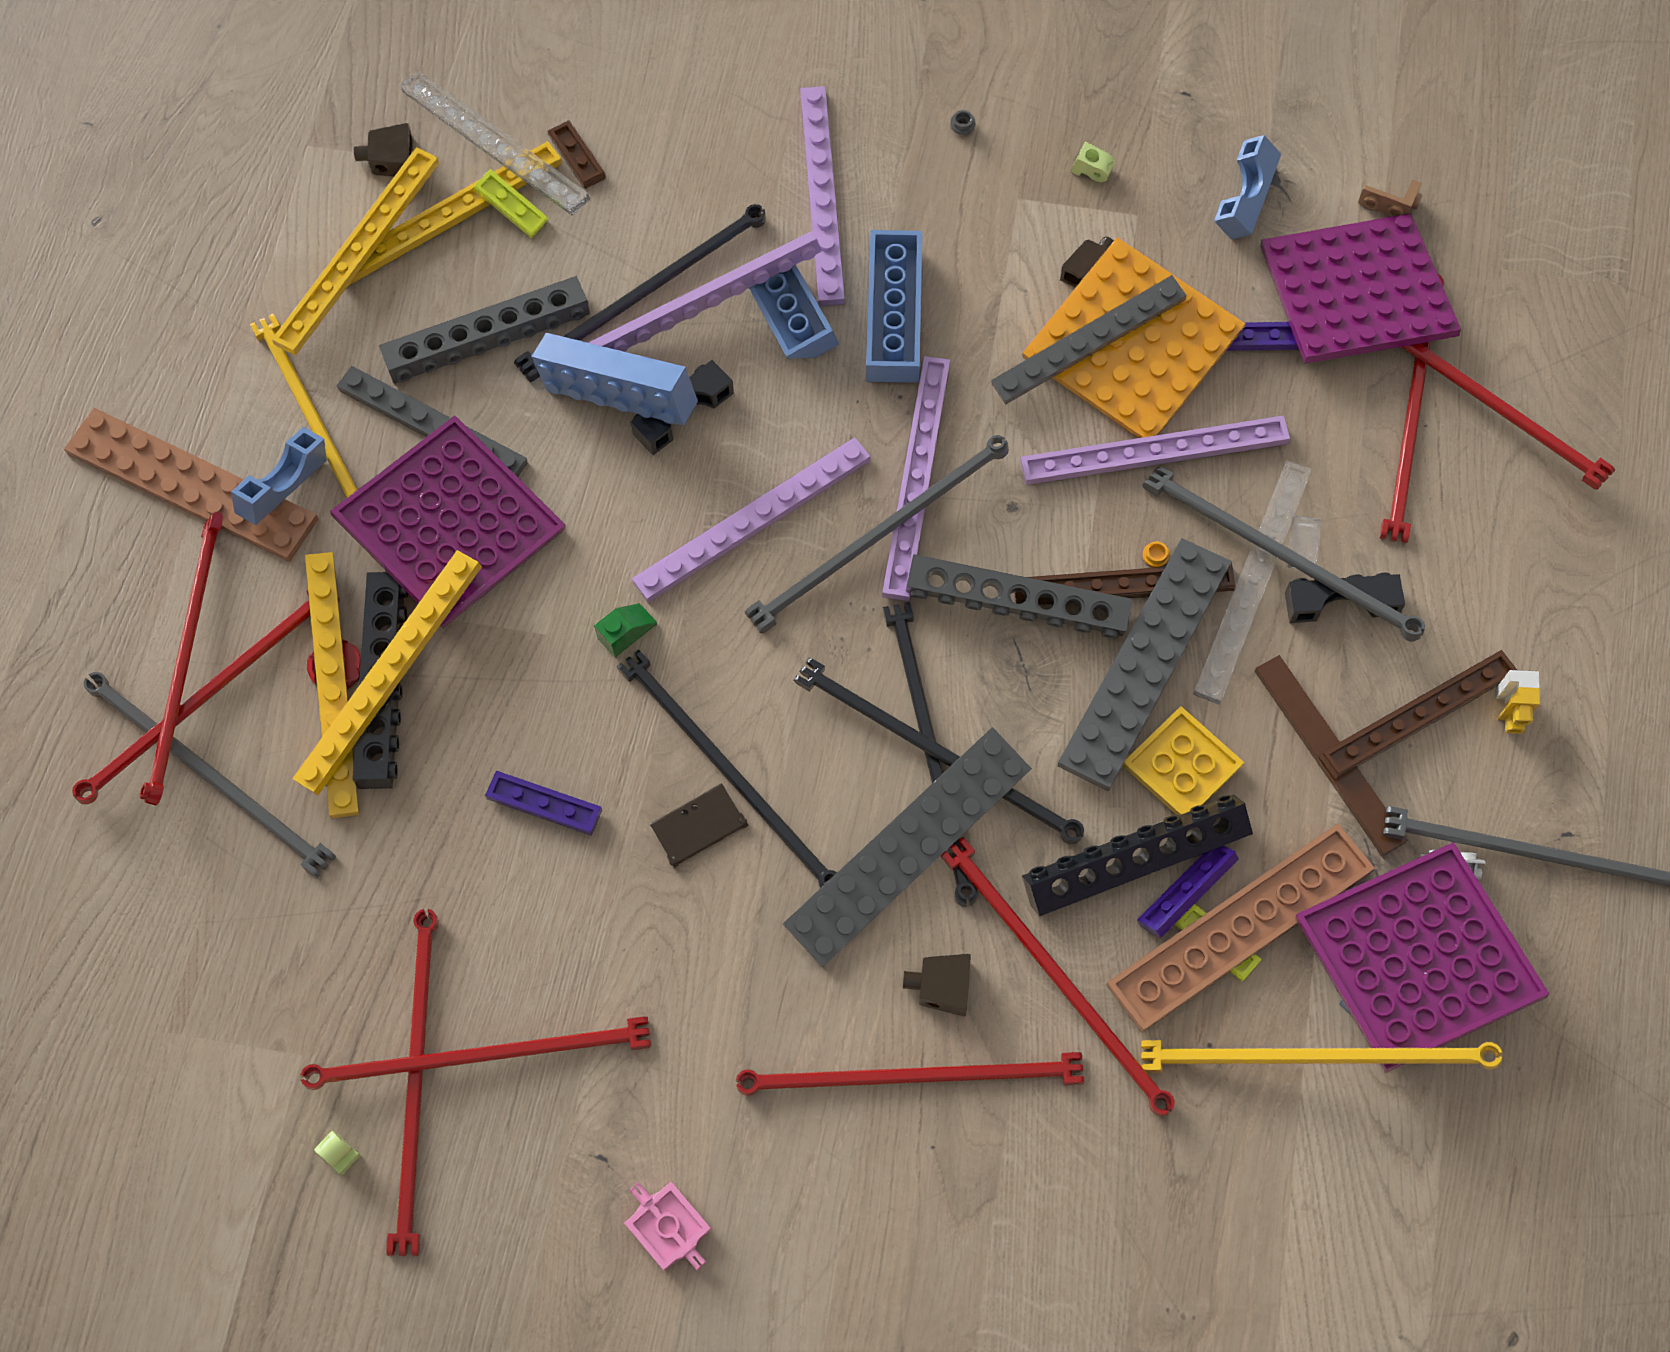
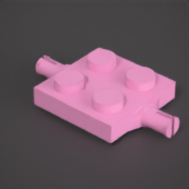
M640 1182L636 1183L635 1186L642 1195L634 1187L629 1191L640 1202V1206L636 1213L624 1222L627 1228L664 1272L677 1260L685 1257L696 1271L701 1269L694 1258L702 1266L706 1264V1261L695 1248L698 1242L711 1231L709 1225L672 1182L660 1192L651 1196L642 1187Z

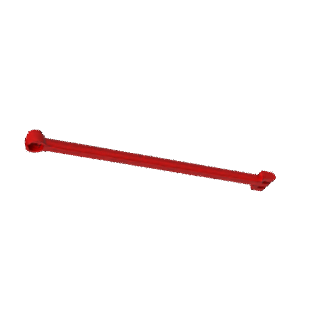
M1438 274L1442 286L1444 287V280L1442 276ZM1431 341L1420 343L1430 350ZM1415 357L1391 516L1390 520L1383 519L1380 531L1381 539H1386L1388 530L1392 531L1391 541H1397L1398 533H1403L1401 537L1402 543H1408L1411 528L1410 523L1404 522L1427 371V364Z
M1422 344L1402 346L1412 355L1584 472L1585 474L1581 481L1591 488L1598 490L1602 483L1614 473L1615 468L1600 457L1595 463Z
M214 512L203 525L201 534L203 538L151 777L149 783H143L139 798L144 799V803L155 806L159 804L164 790V776L215 541L223 521V515L220 512Z
M309 600L184 701L179 707L176 726L311 616ZM163 719L93 777L78 781L72 789L75 799L83 805L93 803L98 797V791L158 742ZM91 791L89 796L83 798L85 792Z
M964 837L958 840V843L963 848L962 852L955 844H952L949 850L955 857L952 859L945 851L941 855L943 861L951 871L958 866L1149 1098L1151 1111L1157 1116L1168 1115V1111L1171 1112L1175 1106L1172 1094L1166 1090H1160L970 858L975 854V850ZM1163 1100L1166 1103V1109H1159L1156 1106V1101Z
M424 909L419 910L413 920L418 930L409 1057L424 1055L432 933L437 929L439 923L437 915L430 909L427 910L429 913L428 917L432 919V924L429 927H423V921L427 919ZM423 1070L408 1072L397 1233H388L387 1256L395 1255L396 1244H399V1256L407 1255L408 1243H411V1256H419L421 1235L419 1233H412Z
M644 1016L628 1018V1027L328 1068L309 1064L303 1068L300 1076L307 1079H301L302 1084L307 1089L318 1090L325 1083L618 1043L630 1042L631 1050L646 1049L651 1047V1040L639 1041L638 1038L649 1036L650 1030L649 1028L637 1029V1026L647 1025L649 1022L648 1017ZM313 1074H318L320 1077L316 1083L308 1081Z
M1071 1052L1062 1053L1061 1062L758 1075L752 1070H743L736 1077V1082H739V1084H736V1087L741 1094L751 1096L758 1090L1041 1077H1063V1085L1084 1084L1085 1080L1084 1076H1072V1073L1083 1072L1084 1069L1082 1064H1071V1061L1082 1060V1053ZM747 1079L752 1080L754 1083L750 1089L742 1086L743 1082Z

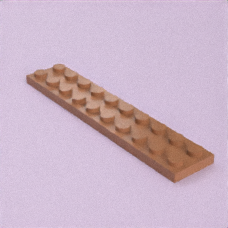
M96 408L92 409L64 448L68 455L204 521H207L214 512H220L223 515L221 529L288 562L292 560L319 519L317 514L284 499L262 521L254 525L234 513L231 491L244 479Z
M1337 823L1109 980L1106 986L1141 1033H1143L1298 925L1295 919L1297 913L1345 892L1371 874L1375 867Z

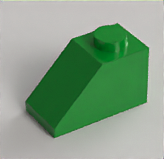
M638 603L615 608L597 622L594 628L597 639L616 657L656 626L657 621Z

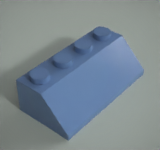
M796 265L786 272H780L770 277L762 284H756L749 288L787 359L818 357L839 345L832 328Z

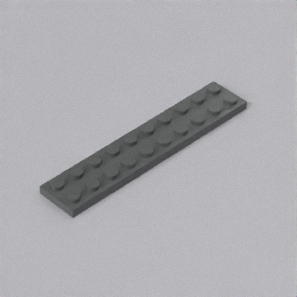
M1181 538L1058 761L1057 767L1109 792L1229 570L1231 560Z
M992 727L782 925L823 967L1032 768Z

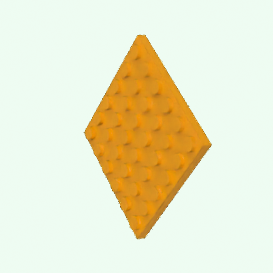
M1117 237L1023 351L1022 357L1027 360L1173 274ZM1174 275L1173 277L1187 295L1185 301L1053 377L1058 383L1137 438L1156 436L1162 432L1242 332L1246 324Z

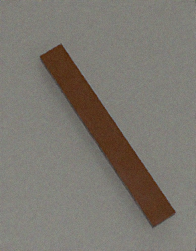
M1232 562L1217 592L1235 590L1236 585ZM1165 567L1033 576L1028 578L1125 598H1142L1150 596ZM1014 592L1015 603H1024V595L1020 592ZM1046 597L1038 599V605L1052 604Z
M1500 650L1323 751L1319 758L1336 780L1494 689L1510 670L1517 669L1506 654Z
M1278 655L1256 667L1255 673L1380 855L1384 856L1404 845L1408 841L1406 836L1403 840H1398L1383 835L1384 828H1393L1384 824L1385 818L1392 816L1386 815L1385 806L1358 767L1335 780L1319 758L1323 751L1340 741L1281 656Z

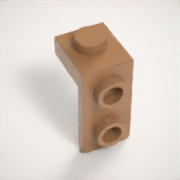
M1412 179L1404 199L1364 185L1358 203L1368 209L1385 213L1390 217L1409 214L1412 208H1418L1423 195L1418 192L1422 183Z

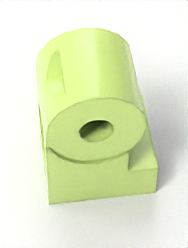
M1085 141L1070 172L1078 176L1083 173L1096 182H1105L1112 171L1115 161L1110 154Z
M331 1131L314 1149L341 1176L361 1156L334 1131Z

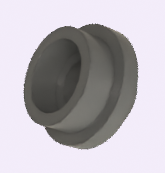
M957 111L951 118V129L960 135L969 134L975 128V118L969 111Z

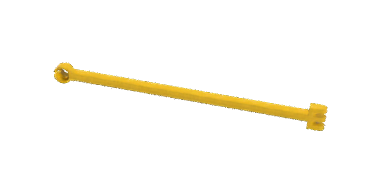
M274 313L269 315L272 323L270 325L266 323L264 318L259 320L263 327L262 329H259L255 322L251 323L250 326L257 340L265 339L312 432L324 438L327 461L346 497H349L358 489L285 350L275 346L272 338L281 328Z
M1161 1040L1141 1041V1048L1153 1049V1052L1141 1053V1060L1153 1061V1064H1141L1146 1073H1162V1064H1480L1485 1069H1495L1502 1062V1057L1499 1056L1502 1055V1051L1497 1044L1492 1042H1486L1479 1048L1163 1049ZM1486 1053H1493L1495 1057L1499 1058H1496L1493 1062H1487L1483 1057Z

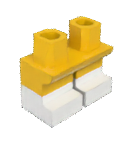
M1510 670L1497 686L1496 699H1505V708L1498 716V720H1505V733L1523 734L1525 725H1530L1533 722V712L1540 705L1538 671Z

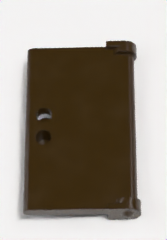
M722 783L650 823L652 830L667 853L669 864L673 868H676L681 862L737 830L749 826L747 819H745L742 812L739 813Z

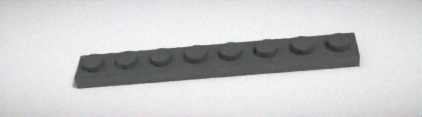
M1173 275L992 379V385L1006 405L1185 301L1187 295Z
M353 366L349 368L336 385L340 392L425 437L450 419L445 414ZM467 427L517 477L528 464L526 457Z

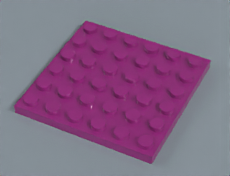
M1411 213L1261 239L1260 247L1304 364L1460 336V325Z
M455 415L331 510V516L418 604L457 550L480 563L482 568L440 626L442 628H445L563 532L566 524Z
M1454 842L1301 911L1295 917L1370 1048H1441L1548 998L1550 994ZM1404 1064L1380 1065L1384 1072L1387 1073Z

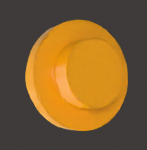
M1155 541L1145 546L1142 557L1149 567H1164L1169 562L1170 551L1164 543Z

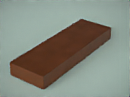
M569 120L547 131L549 138L583 189L606 179L605 172Z

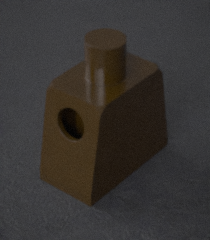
M409 123L370 130L368 132V145L354 146L355 161H368L371 172L374 175L394 177L413 152V136Z
M1107 236L1103 237L1099 244L1091 240H1085L1062 265L1060 280L1076 288L1114 240Z
M971 954L923 958L922 972L904 971L903 989L920 990L919 1005L959 1016H966Z

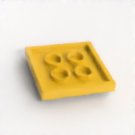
M1180 706L1127 757L1123 767L1173 813L1181 815L1189 812L1194 806L1204 805L1243 767L1245 762Z

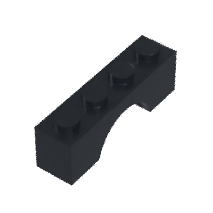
M713 360L709 361L706 365H700L694 371V374L689 377L698 400L696 405H705L715 409L734 394L733 380ZM636 414L630 422L633 435L653 456L674 440L671 424L652 417L646 418Z
M1383 572L1375 576L1363 577V575L1355 574L1347 578H1341L1400 613L1405 606L1400 574L1391 575L1390 573ZM1299 578L1289 582L1285 591L1289 623L1317 622L1322 609L1328 603L1336 600H1349L1322 583L1306 578ZM1368 611L1372 618L1378 617L1377 615Z

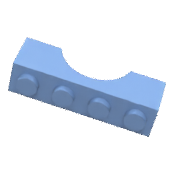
M1265 135L1244 140L1237 158L1243 180L1241 194L1237 197L1222 200L1214 222L1231 240L1252 235L1281 157V153Z
M302 427L285 443L281 459L267 476L255 479L249 475L231 491L234 513L254 525L262 521L327 461L324 438Z

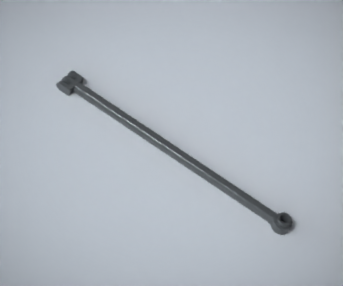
M1000 435L992 436L987 441L985 449L765 606L758 600L745 610L746 616L751 618V622L755 626L758 625L757 629L760 633L769 630L777 624L773 617L985 464L993 459L999 460L1006 457L1009 452L1007 440L1005 441V438ZM1001 443L998 447L993 446L994 444Z
M1158 466L1155 473L1149 476V480L1147 479L1142 484L1145 490L1157 497L1162 491L1396 626L1401 629V635L1405 640L1413 642L1419 640L1421 635L1423 636L1425 623L1421 618L1416 616L1408 617L1405 614H1401L1172 481L1174 473L1166 468Z
M92 672L89 674L96 684L102 683V686L97 690H94L95 685L85 678L84 687L89 694L96 697L101 696L146 733L157 724L109 686L107 678L102 673ZM173 736L170 752L302 856L305 860L301 863V866L316 878L321 874L313 867L316 863L323 869H326L328 864L321 858L323 855L332 861L335 859L336 855L323 844L319 843L316 848L311 846Z
M1392 806L1386 808V815L1392 817H1386L1384 824L1393 828H1384L1383 835L1385 837L1403 840L1406 832L1670 887L1669 871L1407 818V809Z

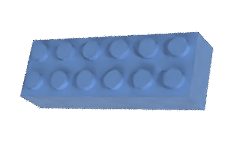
M870 230L866 382L919 383L922 231Z
M550 333L544 335L531 356L546 390L553 394L559 393L576 400L582 399L599 406L605 405L622 412L629 411L646 418L652 417L669 424L675 423L683 426L698 402L686 367Z

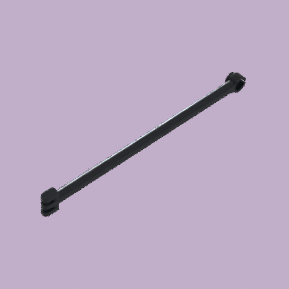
M759 204L748 206L741 218L563 337L578 341L582 340L749 227L757 228L762 226L766 221L765 209H762V206ZM527 351L516 358L514 364L517 368H520L523 375H526V379L529 382H533L540 377V374L531 357L532 355Z
M910 602L904 603L906 613L902 614L899 604L893 605L895 615L892 616L890 615L889 607L885 606L883 607V614L886 626H894L919 732L936 742L908 627L909 622H914ZM924 752L931 782L933 783L944 773L942 763ZM958 838L953 844H955L962 852L963 849L958 843V840L960 838ZM948 848L949 855L953 859L955 856L951 853V851ZM958 866L953 870L957 885L954 894L955 901L960 906L966 907L967 896H963L961 891L967 888L972 892L969 896L970 906H972L977 901V888Z
M639 649L634 652V655L640 662L636 663L630 656L625 659L631 669L628 670L620 663L617 666L620 673L628 682L636 678L818 879L819 888L825 884L827 877H833L837 873L833 870H828L648 672L647 668L651 666L650 661Z
M808 658L806 664L814 670L812 671L803 666L799 671L808 679L806 680L796 675L793 680L797 685L809 692L815 685L949 767L960 758L959 755L823 675L825 666L812 658ZM1011 788L1002 797L1004 800L1058 831L1062 840L1067 844H1077L1084 835V827L1080 821L1075 819L1066 820L1014 788ZM1074 830L1077 836L1071 838L1067 835L1066 831Z

